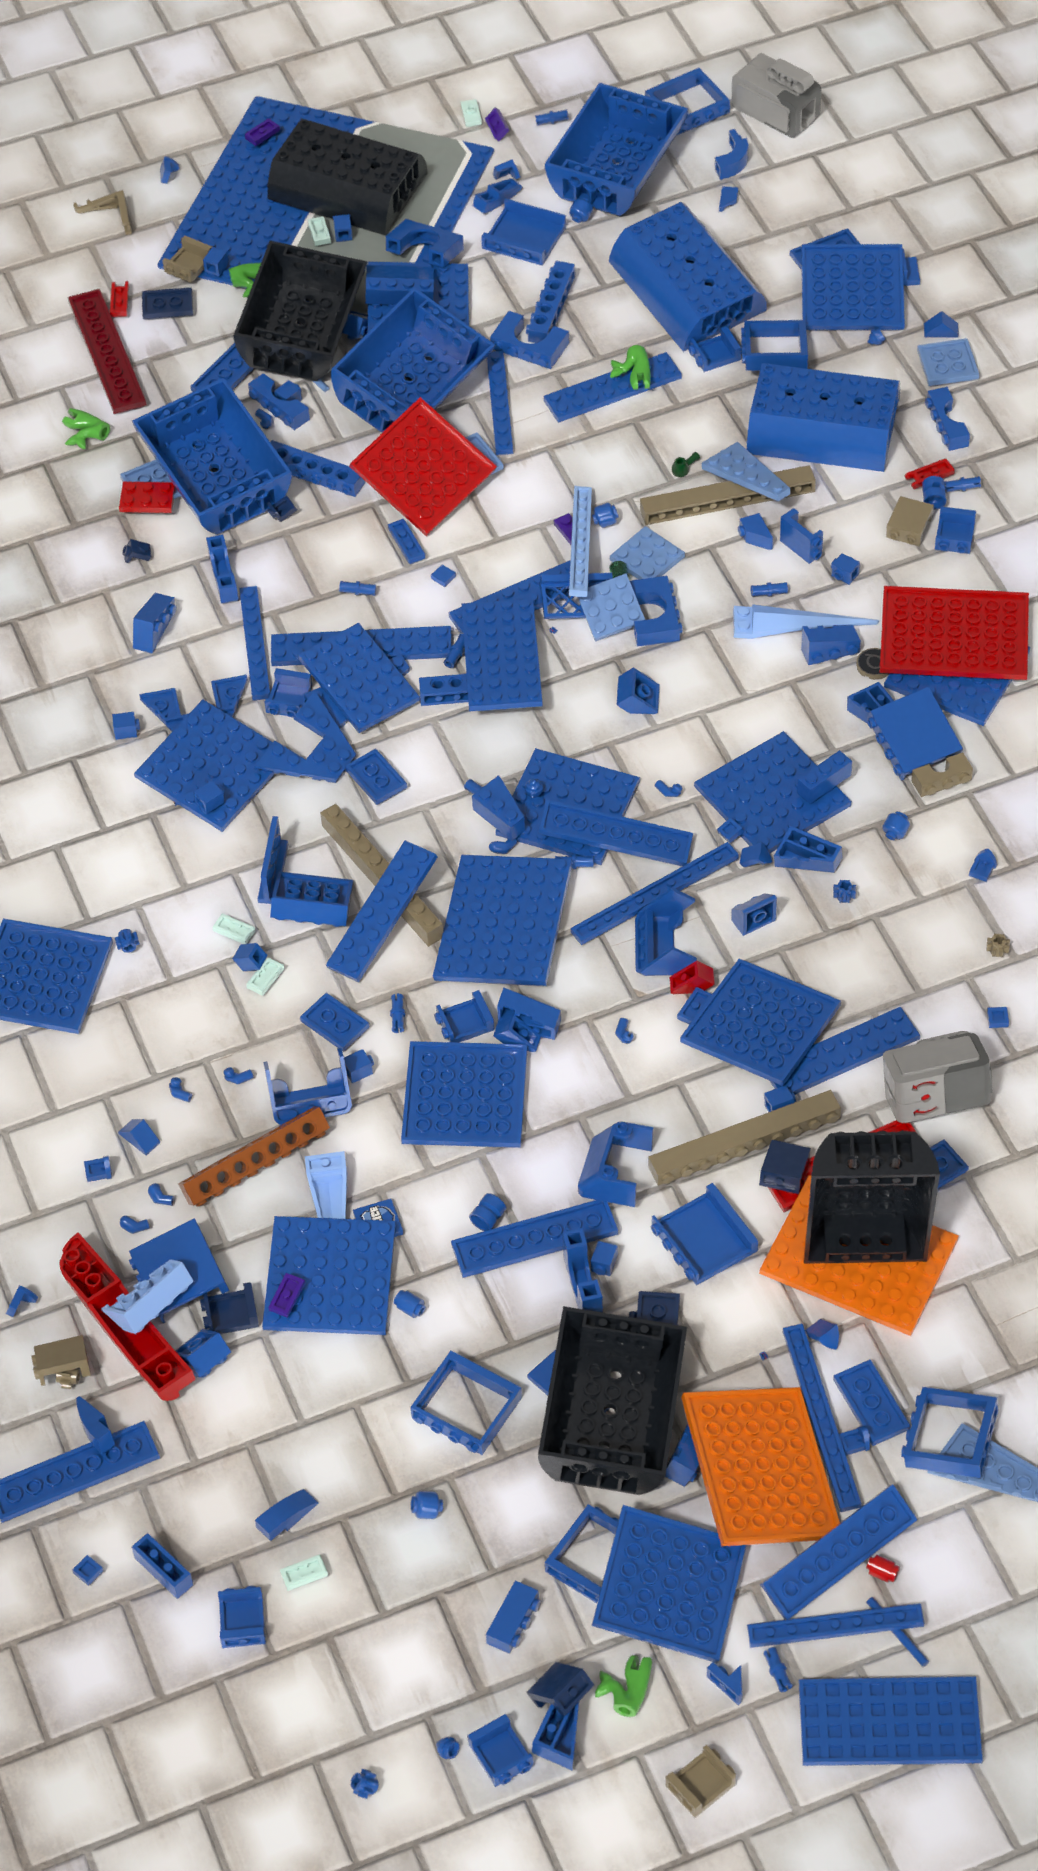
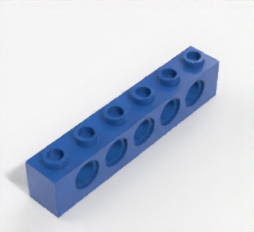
M555 261L554 266L550 267L549 278H546L544 290L540 292V300L536 302L535 313L531 314V323L527 324L526 327L528 342L538 343L544 340L553 326H556L575 278V264Z
M273 440L270 442L290 469L292 476L356 497L365 484V480L347 465Z
M466 674L419 678L421 706L468 702Z

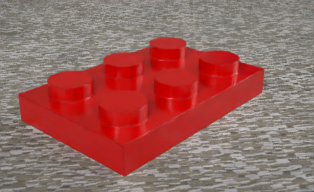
M123 481L119 511L172 513L175 486L172 482Z

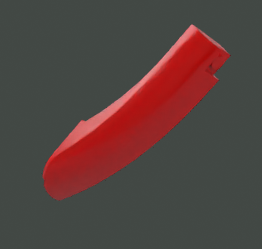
M76 1233L62 1249L61 1260H59L60 1270L64 1279L110 1340L158 1397L164 1401H171L180 1397L179 1391L196 1380L192 1369L171 1347L151 1321L145 1325L142 1331L134 1334L124 1331L103 1312L101 1308L107 1304L112 1306L118 1302L116 1299L122 1293L127 1295L129 1292L121 1280L80 1233Z

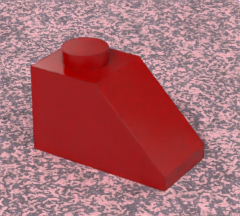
M699 961L693 962L669 977L670 991L673 995L691 994L696 987L705 991L715 985L713 968Z

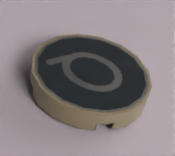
M869 648L858 655L856 665L858 672L862 676L876 680L887 677L890 674L880 673L881 649Z

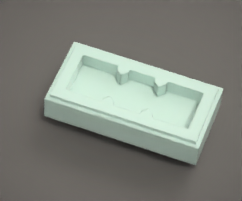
M477 100L461 101V109L466 127L482 125Z
M221 914L212 927L214 932L242 944H247L255 933V927L225 914Z
M267 957L260 970H257L246 984L247 988L263 996L284 970V965Z
M321 1555L280 1569V1574L287 1591L328 1576Z

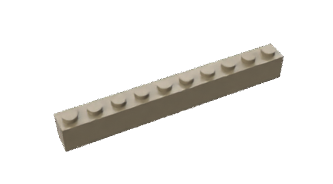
M810 465L773 472L790 487V495L785 498L815 492L816 480ZM726 481L640 498V511L645 525L772 501L774 499L734 482Z
M337 804L320 812L322 827L373 885L376 886L389 866L387 860ZM415 893L401 916L429 947L442 939V934L444 933L443 924Z
M828 1090L648 1156V1168L658 1186L669 1184L675 1179L688 1177L694 1172L707 1170L713 1165L723 1164L732 1158L742 1157L754 1150H761L765 1146L770 1145L771 1140L782 1142L784 1139L799 1136L803 1132L815 1130L827 1123H834L840 1119L841 1107L833 1092Z

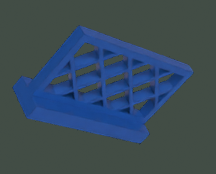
M588 573V587L612 579V573ZM570 574L541 575L539 586L542 595L544 619L585 618L581 605L578 606L572 601L575 596L568 598L562 593L565 589H569ZM545 589H552L557 594L551 599L546 595ZM559 595L566 600L562 607L554 601ZM550 604L558 609L556 613H548L547 608ZM571 604L576 610L573 613H568L564 608Z
M278 816L272 817L261 872L258 903L271 904L278 871L283 872L288 840H281Z

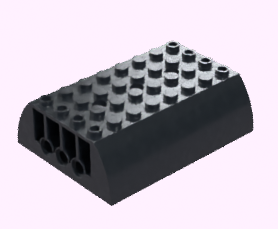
M301 118L272 159L267 196L269 200L333 219V216L350 215L351 225L386 236L426 176L427 165L421 154Z
M270 240L234 332L235 346L243 360L253 368L313 381L323 377L333 362L363 279L367 261Z
M905 1130L899 1132L859 1131L856 1133H830L823 1140L815 1154L812 1166L804 1264L927 1262L940 1172L931 1148L916 1132Z
M563 1306L538 1451L539 1463L552 1479L558 1482L635 1495L648 1493L663 1482L666 1475L687 1333L686 1326ZM614 1371L619 1372L621 1377L615 1379L610 1376V1373ZM606 1408H612L615 1410L616 1413L613 1415H607L604 1412V1410ZM601 1445H606V1446H608L609 1448H604V1447H599V1446H601Z

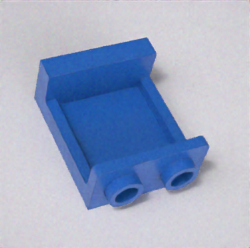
M727 326L721 328L720 336L696 343L694 338L690 339L689 353L691 356H694L697 366L701 367L704 372L741 360V346Z
M941 507L935 539V550L970 554L976 511Z
M793 508L781 516L780 541L810 564L822 556L823 531L819 530L812 534L798 523L799 512Z
M276 668L273 688L269 699H265L266 713L293 718L306 702L304 693L311 691V674Z
M479 990L472 992V999L443 1010L440 1004L436 1005V1013L434 1014L436 1023L441 1024L442 1035L449 1042L460 1043L494 1031V1019Z
M248 1586L245 1589L235 1590L227 1588L223 1591H218L221 1628L220 1641L222 1648L266 1644L261 1587Z
M506 1714L467 1735L468 1745L495 1787L500 1784L505 1785L509 1783L514 1776L519 1773L524 1774L528 1772L534 1765L533 1756L531 1753L528 1754L520 1742Z

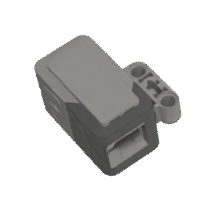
M759 53L732 77L731 101L737 110L793 138L796 134L802 133L820 114L821 86L810 73L783 59L775 60L763 53Z
M958 1031L922 1039L915 1045L888 1050L883 1054L885 1097L895 1119L900 1123H908L980 1107L991 1102L992 1072L989 1057L979 1037L974 1033Z

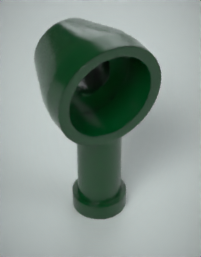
M694 452L686 460L682 457L676 458L672 465V474L676 477L686 476L689 473V466L696 460L698 461L700 455Z

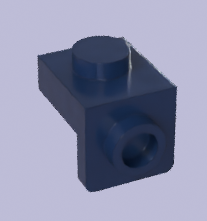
M287 495L274 505L270 501L267 503L270 508L267 511L273 519L277 517L280 522L297 511Z
M130 539L122 551L125 563H129L132 557L149 561L151 558L150 544Z

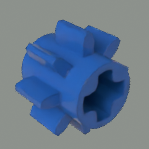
M840 880L838 885H833V898H837L839 903H850L851 898H856V885H852L850 880Z
M130 929L121 930L118 936L115 937L117 949H122L125 953L134 951L136 945H139L137 932L132 933Z
M362 1769L361 1774L355 1773L351 1779V1788L354 1789L353 1794L365 1799L368 1798V1794H375L379 1785L378 1780L375 1778L376 1774L366 1769Z

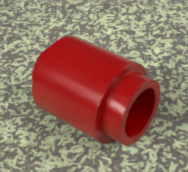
M876 1554L875 1558L870 1557L866 1569L869 1570V1575L887 1583L889 1581L894 1583L900 1566H897L896 1562Z

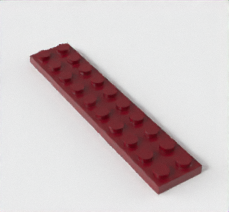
M100 288L68 297L69 305L113 414L146 406L145 397Z

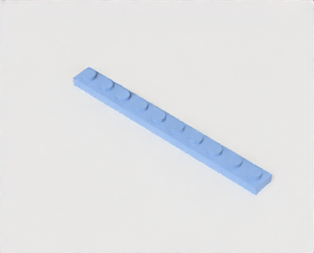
M574 486L569 596L587 597L592 487Z

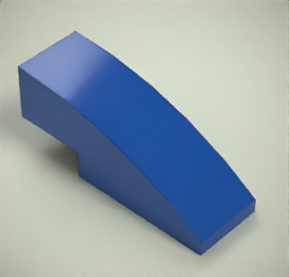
M512 178L490 184L487 191L475 194L473 207L483 214L503 205L505 198L511 199L522 189V185Z
M79 1396L76 1398L83 1429L92 1445L103 1454L115 1445L111 1430L108 1428L105 1416Z
M304 1489L285 1497L256 1518V1528L272 1541L284 1529L288 1531L316 1507L318 1502Z

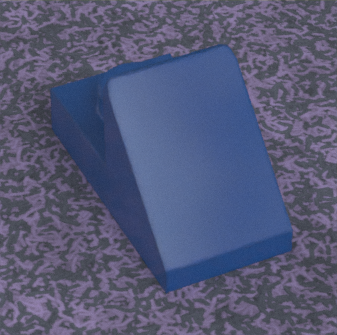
M712 1662L707 1667V1678L739 1706L742 1703L741 1665L728 1676L729 1674L724 1667H718Z

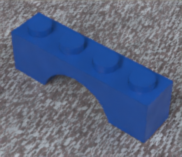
M264 373L248 383V393L251 399L260 403L264 409L269 410L274 417L282 420L286 426L296 430L310 420L309 408L298 399L283 401L275 397V382Z
M948 387L928 391L927 398H925L926 408L930 409L931 418L933 421L935 420L937 431L941 433L942 442L949 451L969 447L970 434L965 423L954 421L946 415L952 411L953 397Z
M224 535L206 538L208 554L221 603L238 600L237 586L231 570Z

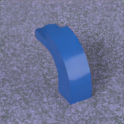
M736 129L729 130V144L732 151L715 157V171L720 180L738 174L745 168L748 162L747 138L742 139Z

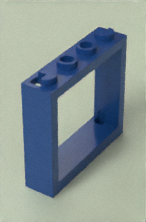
M700 68L645 90V96L663 101L701 85L716 101L711 105L688 114L684 125L677 135L730 113V99Z
M806 320L744 321V327H741L742 363L746 364V371H760L762 363L808 369ZM750 337H799L800 352L751 353Z
M450 1351L411 1405V1417L418 1424L429 1426L435 1433H442L447 1436L452 1442L466 1446L470 1452H477L483 1455L522 1399V1388ZM452 1370L508 1399L481 1440L424 1410Z
M922 1387L921 1394L916 1397V1412L913 1411L911 1415V1429H907V1444L902 1447L901 1457H904L905 1467L981 1478L999 1411L997 1397ZM927 1404L984 1411L972 1459L915 1451Z
M588 1504L546 1559L545 1572L597 1603L601 1587L559 1562V1559L589 1519L615 1534L619 1519L611 1518L599 1507H593Z

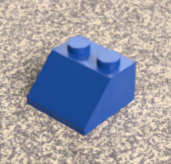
M634 667L618 677L617 706L629 714L658 713V683Z
M764 893L751 898L743 904L736 905L731 911V921L743 936L776 921L777 897Z
M206 1329L200 1330L175 1350L192 1369L196 1377L208 1375L212 1367L223 1363L227 1359V1355L231 1353L219 1332Z

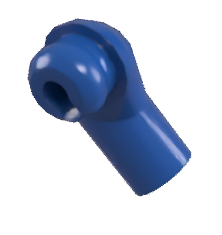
M257 409L255 416L261 419V427L264 429L270 428L272 416L261 409Z
M231 1067L224 1070L226 1081L235 1084H241L254 1078L250 1069L242 1073L234 1072V1069Z
M173 1077L171 1083H169L171 1095L174 1098L190 1102L192 1093L182 1089L180 1078Z

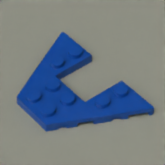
M247 674L211 681L216 708L231 717L234 716L248 681ZM175 688L139 694L140 701L171 731L188 715H181Z
M314 691L295 714L294 720L321 736L322 740L305 760L277 741H274L255 764L254 770L264 769L274 771L276 774L284 773L295 777H300L301 775L312 777L314 780H326L327 782L336 783L345 772V765L355 759L356 753Z

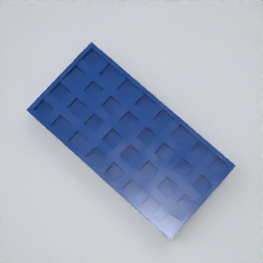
M533 598L461 603L469 712L543 706Z
M976 1677L799 1679L803 1766L982 1763Z

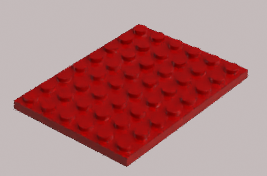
M884 586L880 673L1027 680L1029 593Z

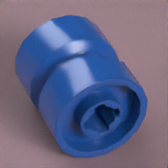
M930 476L924 479L922 482L923 502L934 505V509H940L945 506L946 492L944 479L939 476Z
M487 1193L480 1200L479 1206H476L471 1212L469 1219L480 1230H491L497 1223V1219L506 1211V1205L497 1196Z

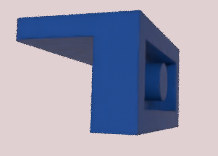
M903 248L904 286L920 285L917 258L905 257Z

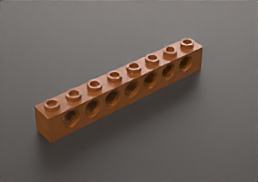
M314 1106L181 1181L178 1185L189 1205L201 1206L207 1202L206 1199L212 1195L216 1197L224 1192L223 1189L229 1185L234 1187L241 1183L240 1179L243 1177H251L257 1174V1169L273 1165L278 1157L284 1158L292 1154V1149L308 1145V1140L313 1137L316 1139L322 1137L330 1126L320 1107ZM308 1123L310 1129L309 1132L305 1134L303 1132V1126L304 1124ZM288 1133H291L293 1136V1139L290 1143H287L286 1141V1135ZM272 1142L276 1145L273 1153L269 1151V1145ZM257 1152L259 1155V1159L257 1162L254 1163L252 1161V1155L253 1153ZM240 1162L242 1169L237 1173L235 1171V1164ZM222 1171L225 1174V1178L222 1182H219L217 1177ZM206 1181L208 1188L205 1192H202L200 1185Z

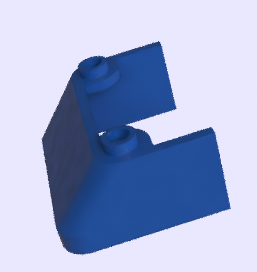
M671 887L637 913L635 918V967L637 973L644 976L673 975L697 961L696 957L675 948L673 930L683 923V910L693 904L695 898Z
M337 1048L340 1067L333 1068L327 1073V1085L292 1092L288 1091L287 1083L284 1080H271L267 1061L263 1062L273 1117L276 1123L282 1125L314 1106L320 1107L325 1117L346 1114L350 1111L352 1102L344 1055L341 1048Z
M617 1122L592 1138L578 1182V1193L580 1196L588 1199L635 1207L637 1183L618 1180V1170L606 1164L613 1144L652 1152L653 1127L628 1122Z

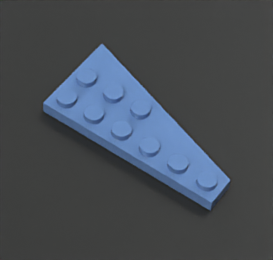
M739 442L721 450V452L701 463L703 470L776 501H780L790 495V487Z
M962 1423L939 1455L972 1459L979 1433ZM992 1440L990 1441L981 1478L928 1471L929 1474L1038 1502V1468Z

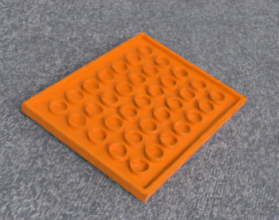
M809 1175L766 1256L759 1274L911 1336L949 1260L959 1235L932 1225L927 1262L804 1264L811 1176Z
M800 1387L685 1392L682 1394V1403L721 1546L817 1541L840 1524Z

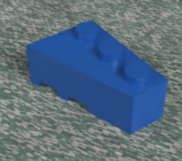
M154 593L133 618V649L153 654L172 616L176 612L175 597Z
M503 987L497 1005L498 1020L514 1014L540 1034L541 1037L555 1040L561 1023V1010Z

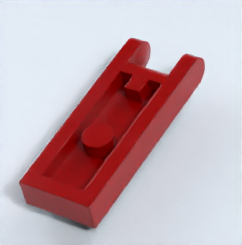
M125 281V286H116V282H112L111 317L127 316L129 281Z
M945 458L910 471L904 477L906 480L914 478L915 482L911 486L913 489L922 487V482L927 477L939 476L946 478L953 475L955 469Z

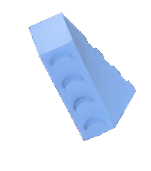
M170 1259L149 1274V1280L139 1281L133 1286L135 1289L127 1295L122 1293L116 1298L118 1302L112 1306L107 1304L101 1309L124 1331L134 1334L142 1331L150 1320L156 1318L162 1309L170 1305L193 1282L182 1262Z

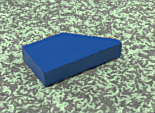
M722 186L719 212L724 211V208L737 203L738 187Z

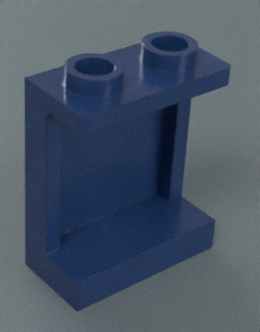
M771 1140L761 1168L759 1185L799 1194L801 1179L810 1158L811 1148Z
M251 1282L243 1283L244 1290L208 1296L207 1293L203 1294L204 1299H200L202 1312L206 1311L207 1315L203 1317L205 1329L209 1328L211 1331L225 1334L259 1327Z
M555 1662L526 1693L538 1708H542L546 1703L552 1704L560 1715L565 1716L594 1686V1683L583 1668Z

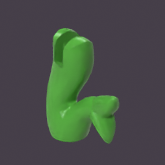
M247 263L229 269L233 287L247 288L243 294L244 298L249 296L254 283L250 278L255 279L261 263Z
M631 346L627 350L626 360L623 364L611 360L613 370L611 371L610 378L618 377L633 368L630 375L631 387L634 390H638V381L643 380L644 389L650 388V364L643 346Z
M70 408L68 413L75 420L66 416L62 420L66 427L80 429L77 434L71 436L65 442V445L68 446L77 444L81 449H86V438L105 440L110 432V425L107 422L82 410Z
M637 1655L629 1657L625 1666L627 1691L620 1682L601 1670L599 1673L601 1683L596 1689L595 1697L597 1698L612 1692L615 1712L625 1717H634L638 1713L646 1695L652 1669V1658L643 1657L639 1666V1657Z

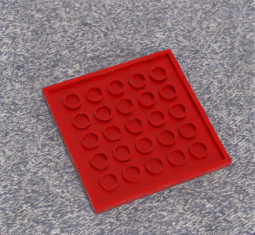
M421 397L349 465L351 469L425 536L434 530L497 468L492 461Z

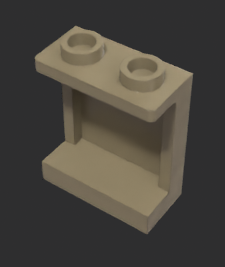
M184 235L181 239L182 247L170 260L166 258L162 260L163 268L167 274L192 283L204 270L203 259L212 246Z
M900 496L888 521L886 537L920 546L928 521L931 522L933 518L934 505Z
M83 1335L34 1346L35 1355H31L34 1366L33 1370L35 1379H40L41 1386L46 1385L44 1376L76 1368L81 1369L82 1377L91 1375Z
M705 1745L703 1752L676 1774L673 1771L665 1777L666 1787L696 1818L736 1785V1773L730 1765H725L721 1761V1756L714 1748L710 1749L708 1745Z

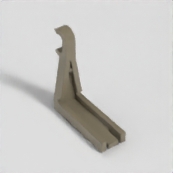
M123 190L91 202L88 199L87 204L83 206H78L74 202L75 212L79 214L119 207L125 234H132L127 201Z

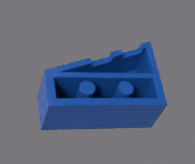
M833 625L832 628H824L823 626L808 628V626H802L801 650L808 665L860 653L861 640L853 625Z
M877 682L847 696V711L867 723V717L871 710L894 700L880 682Z
M499 775L472 795L473 810L508 839L513 841L525 831L524 815Z
M790 826L774 854L775 867L834 873L843 858L842 847Z
M688 1424L667 1464L665 1477L683 1487L689 1481H694L698 1473L696 1469L699 1465Z
M579 1702L565 1716L560 1715L554 1705L550 1704L532 1742L533 1754L569 1770L573 1769Z

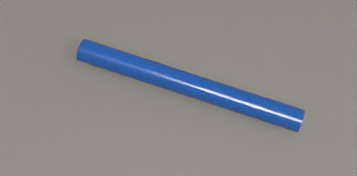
M873 1597L869 1598L866 1602L871 1609L882 1608ZM902 1630L891 1631L922 1667L929 1663V1660Z

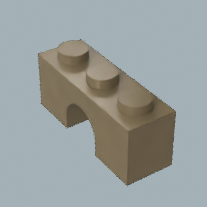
M962 752L946 758L945 772L934 771L930 764L913 769L911 782L921 797L933 795L938 791L950 789L953 786L972 780L973 768Z

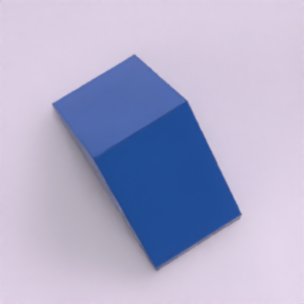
M941 311L924 323V337L958 338V323Z
M132 1119L118 1131L119 1135L146 1156L160 1144V1140L144 1119Z

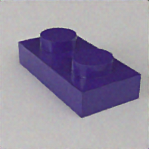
M495 107L485 120L494 138L500 141L508 133L509 128L500 110Z
M268 118L245 133V139L257 146L279 132L280 127Z
M568 513L554 519V525L571 545L573 518Z
M285 1273L268 1307L269 1311L288 1318L305 1285V1280Z

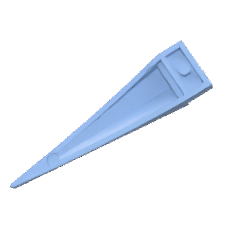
M753 604L752 607H733L734 638L753 639L800 631L802 626H808V628L823 626L827 628L833 625L856 626L877 625L879 623V620Z
M345 1152L305 1156L306 1174L317 1217L346 1219L347 1168Z

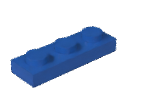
M404 519L388 524L389 532L409 564L425 559L423 549Z

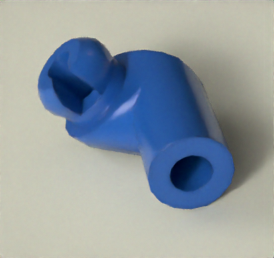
M658 780L655 783V787L666 797H678L681 794L682 786L680 784H673L672 787H668L662 780Z
M508 839L506 842H491L489 850L497 854H507L517 844V840L511 841Z
M620 1018L615 1035L622 1043L628 1044L633 1040V1033L629 1034V1031L626 1030L629 1021L626 1018Z
M153 1183L148 1187V1194L154 1203L173 1205L174 1196L164 1195L159 1184Z
M122 1216L120 1218V1226L131 1234L150 1229L147 1219L136 1222L129 1216Z

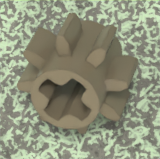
M994 933L992 938H987L986 951H990L992 957H1002L1004 953H1009L1010 939L1006 940L1004 934Z
M79 1369L56 1373V1382L61 1384V1388L71 1389L73 1384L77 1385L79 1382Z

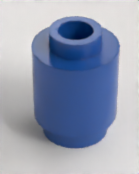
M399 1291L394 1299L397 1309L412 1318L421 1316L425 1310L424 1300L409 1291Z

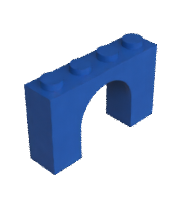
M405 219L386 235V251L401 255L410 246L425 243L433 245L429 248V264L442 268L463 251V235L409 219Z
M508 311L490 336V341L495 344L493 350L503 351V353L552 369L569 344V331L553 326L544 340L533 344L523 343L517 337L524 329V316Z
M668 576L630 580L639 605L654 604L660 606L665 611L661 616L654 619L634 621V635L637 647L680 641V633H683L682 623H678V620H680L679 610L675 609V606H677L676 597L672 596L674 592L672 582L669 583Z
M583 1228L562 1232L563 1258L578 1309L603 1313V1300L598 1280H592L587 1242Z

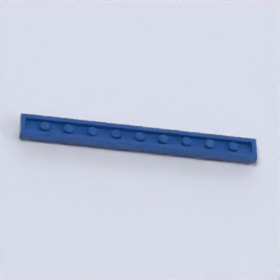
M726 842L571 927V934L583 945L634 917L642 908L671 887L681 891L739 859V854L729 842Z
M803 1323L782 1328V1333L840 1512L861 1508V1501Z

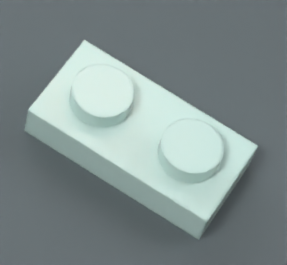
M324 216L307 219L314 245L319 246L331 243Z

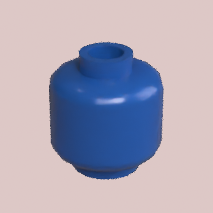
M581 197L574 200L569 214L576 223L587 222L593 212V206L590 200Z
M609 502L596 506L594 508L595 514L592 515L595 525L599 524L601 528L615 524L617 518H619L615 505H611Z
M902 812L890 813L882 826L883 831L886 833L885 836L893 841L895 839H903L910 827L909 818Z
M418 1491L411 1498V1512L419 1519H435L438 1513L443 1510V1500L439 1499L438 1494L434 1491Z

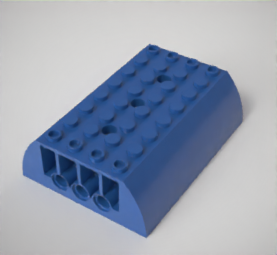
M599 83L545 162L546 175L552 188L562 199L574 202L575 199L581 197L587 198L591 201L593 208L621 216L630 208L684 125L688 115V108Z
M682 202L625 228L613 245L609 256V263L683 352L688 350L691 338H694L696 343L711 339L721 334L722 327L727 326L731 329L767 311V303L764 296L689 207ZM691 260L694 263L691 264L687 263L686 261ZM706 283H711V284H713V286H709V285H705V284H706Z
M414 287L331 369L333 389L342 405L383 433L420 397L435 410L493 351L495 344ZM424 357H431L433 360L428 361ZM405 377L412 378V381L405 380Z
M762 363L750 411L747 450L752 455L884 472L900 399V381Z
M224 378L132 420L135 430L204 529L218 535L270 509L267 505L269 501L274 505L287 494L292 477L290 469ZM195 444H202L201 448H194ZM213 468L219 469L217 472L210 471Z

